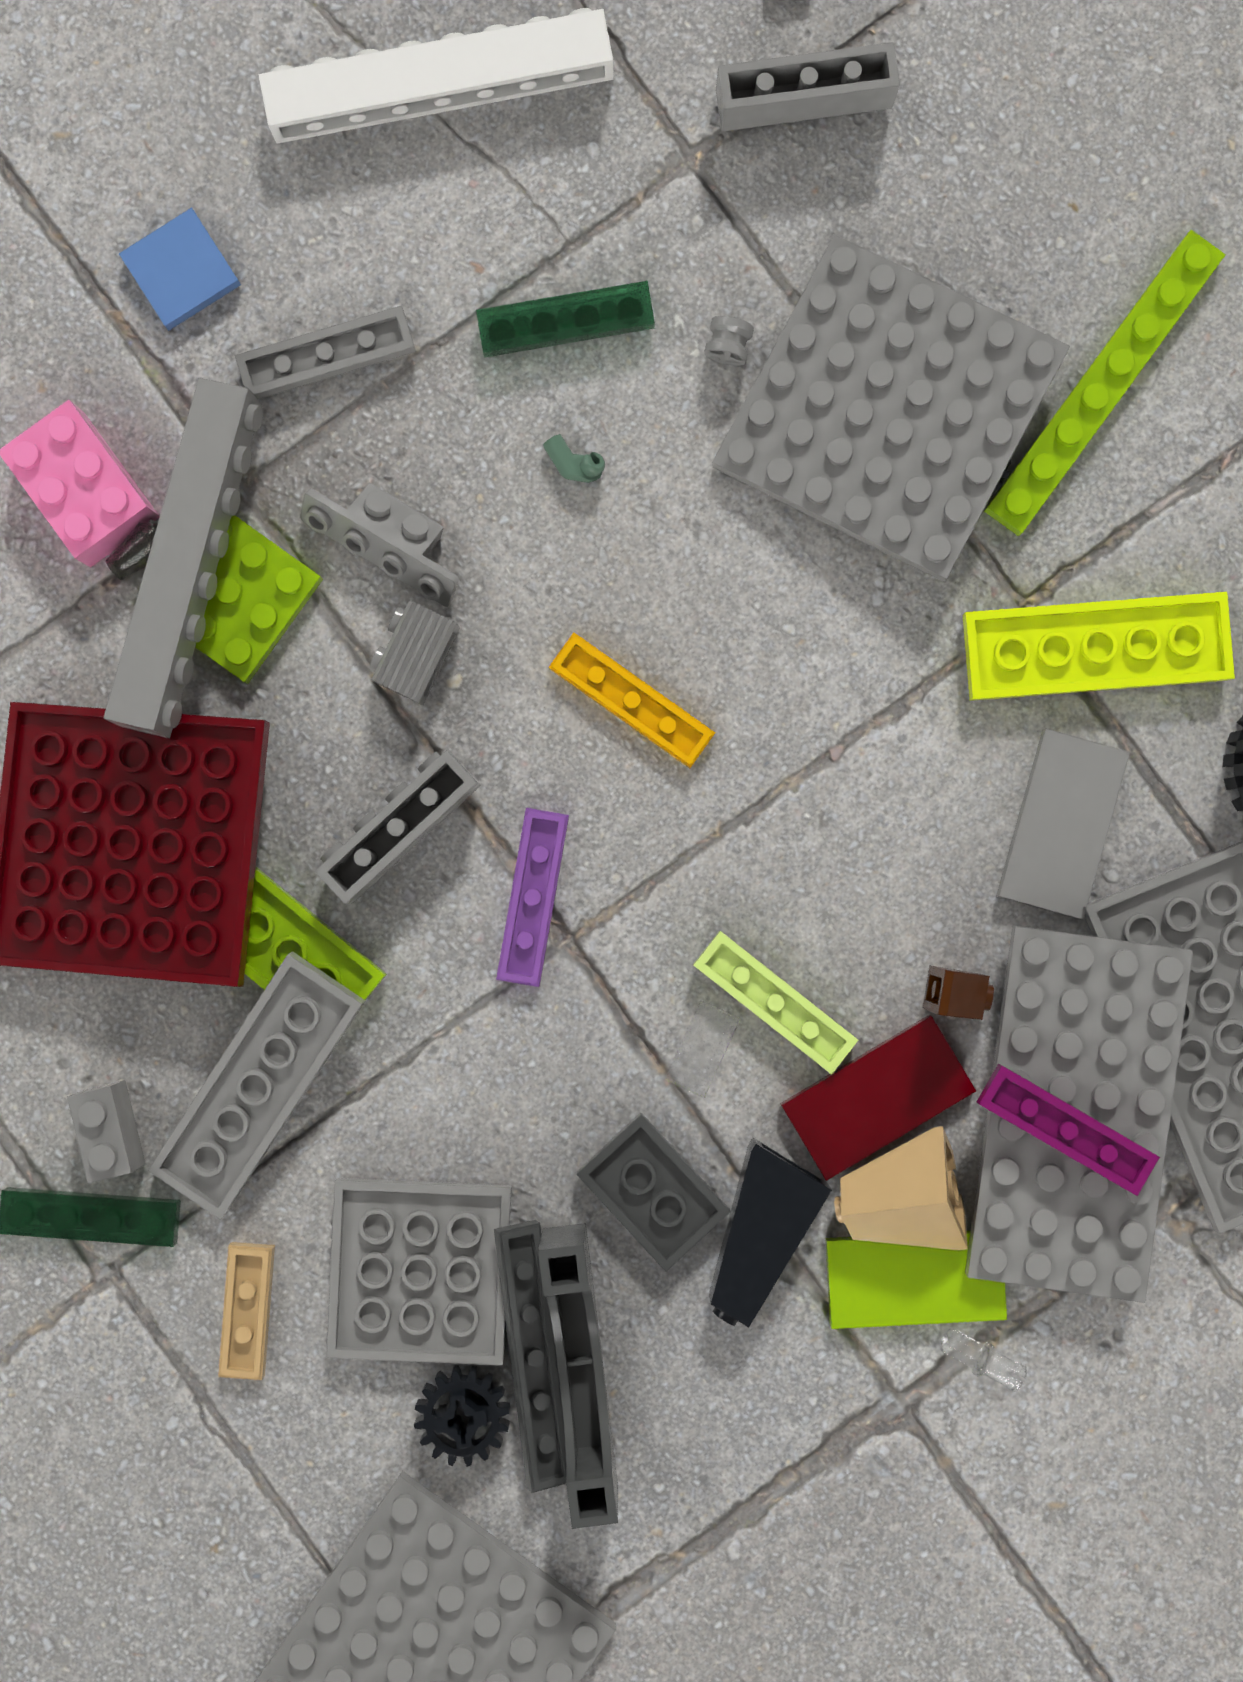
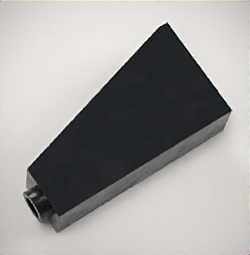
M753 1137L747 1147L709 1291L710 1304L715 1307L713 1313L717 1317L733 1326L739 1321L748 1328L832 1191L826 1181Z

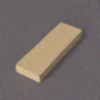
M231 1242L228 1245L218 1377L262 1380L265 1377L275 1245Z

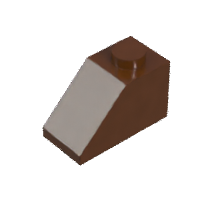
M929 965L923 1008L938 1015L983 1020L984 1010L989 1011L991 1009L994 996V987L989 985L990 976Z

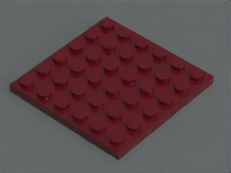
M10 702L0 790V966L243 987L270 722L257 719L182 714L179 724L172 729L170 738L123 728L103 719L105 708Z

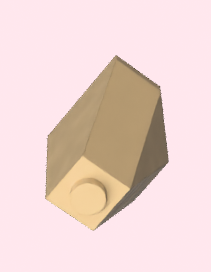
M943 1126L928 1130L840 1178L841 1196L835 1197V1213L838 1222L846 1225L853 1240L950 1250L968 1249L962 1194H959L956 1176L953 1171L956 1169L953 1150Z

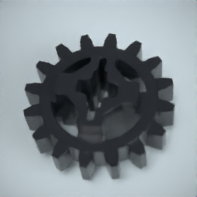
M454 1365L450 1378L442 1371L437 1372L435 1377L437 1386L426 1382L422 1393L427 1399H418L415 1405V1410L423 1415L416 1417L414 1428L426 1430L421 1436L420 1444L423 1446L432 1442L435 1445L432 1453L434 1459L444 1452L448 1454V1465L453 1466L458 1456L463 1457L468 1467L472 1465L474 1454L478 1453L486 1461L490 1455L489 1445L498 1449L502 1446L503 1438L498 1432H508L510 1421L502 1416L510 1413L511 1406L509 1402H499L504 1396L505 1388L498 1386L492 1389L490 1385L493 1374L488 1373L483 1379L477 1377V1366L472 1365L468 1375H462L459 1365ZM469 1389L479 1393L483 1398L480 1399L471 1391H469ZM450 1391L448 1403L439 1405L438 1409H434L437 1400L443 1394ZM459 1401L465 1416H470L467 1429H465V1423L462 1422L461 1416L455 1415ZM488 1422H492L486 1433L480 1438L475 1439L477 1429L487 1426ZM442 1433H446L448 1436H450V1437H451L452 1439H454L455 1441H453V1440L447 1438V1437H446L445 1435H443Z

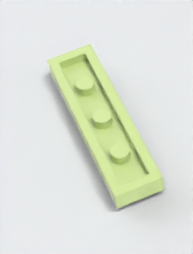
M721 931L716 934L693 964V966L831 1075L859 1041Z

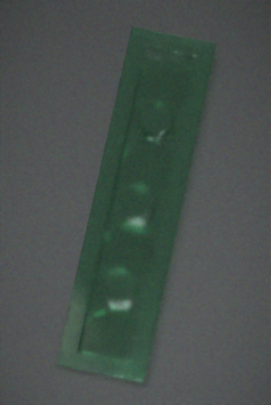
M648 281L476 310L484 358L655 329Z
M7 1187L1 1191L0 1234L174 1247L178 1242L181 1200Z

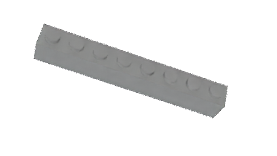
M198 378L103 719L120 727L170 738L172 729L180 722L182 715L181 696L184 686L191 681L194 663L192 657L196 642L201 641L205 632V609L208 600H211L216 592L217 576L215 573L218 562L228 549L229 536L227 530L231 515L234 516L238 511L240 505L239 486L242 475L248 472L252 460L250 446L254 432L259 431L263 421L262 404L249 388Z

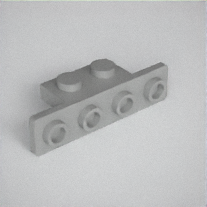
M371 483L365 487L348 509L343 508L311 488L304 494L300 519L308 524L311 529L325 534L345 546L352 554L365 558L380 567L387 575L398 578L415 588L427 599L435 600L445 607L449 606L453 600L459 577L426 557L441 538L443 526Z

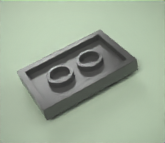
M642 1113L638 1114L599 1150L576 1174L665 1272L731 1212L730 1208Z

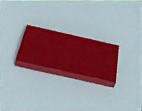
M927 1015L835 1070L832 1075L825 1076L780 1104L827 1181L976 1092V1089L933 1017Z

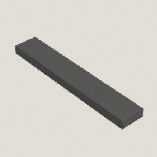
M532 1220L494 1229L526 1485L531 1493L566 1484V1450L554 1335L546 1296L543 1297L538 1257L541 1226L540 1222Z

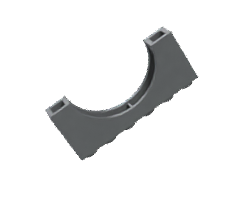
M586 1223L543 1228L538 1247L543 1297L546 1296L550 1311L559 1373L566 1450V1486L571 1527L576 1529L618 1523V1479Z

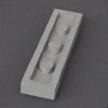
M401 305L235 355V359L244 387L249 388L257 399H261L416 352Z

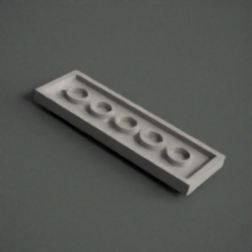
M289 953L148 1171L221 1220L244 1188L366 1001L296 953Z

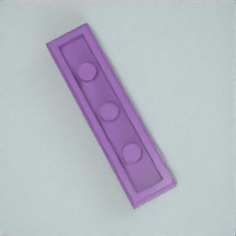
M526 808L496 980L540 987L569 815Z

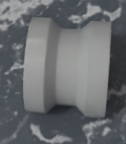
M713 317L710 325V330L713 333L712 340L706 343L704 355L713 361L726 365L740 366L746 364L748 352L745 346L746 342L752 338L754 327L747 321L736 317Z

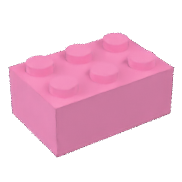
M70 400L64 402L0 449L1 458L73 557L90 568L160 517L87 415Z

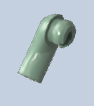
M561 434L551 437L543 444L545 451L563 478L590 483L601 477L605 468V461L597 452H591L590 455L573 454Z

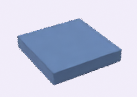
M193 208L188 209L119 253L168 331L241 286Z

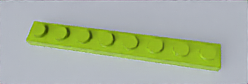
M1190 230L991 500L984 510L985 513L1018 537L1024 532L1225 257V253L1193 230Z

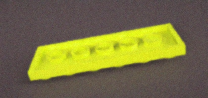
M1227 592L965 612L962 615L969 701L1235 679Z

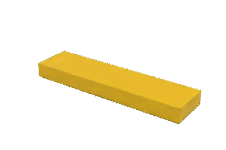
M573 632L549 666L552 672L689 769L715 734L713 730L575 632Z

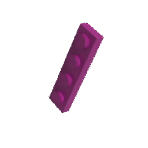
M999 1063L976 1101L982 1107L1136 1196L1140 1193L1160 1158Z

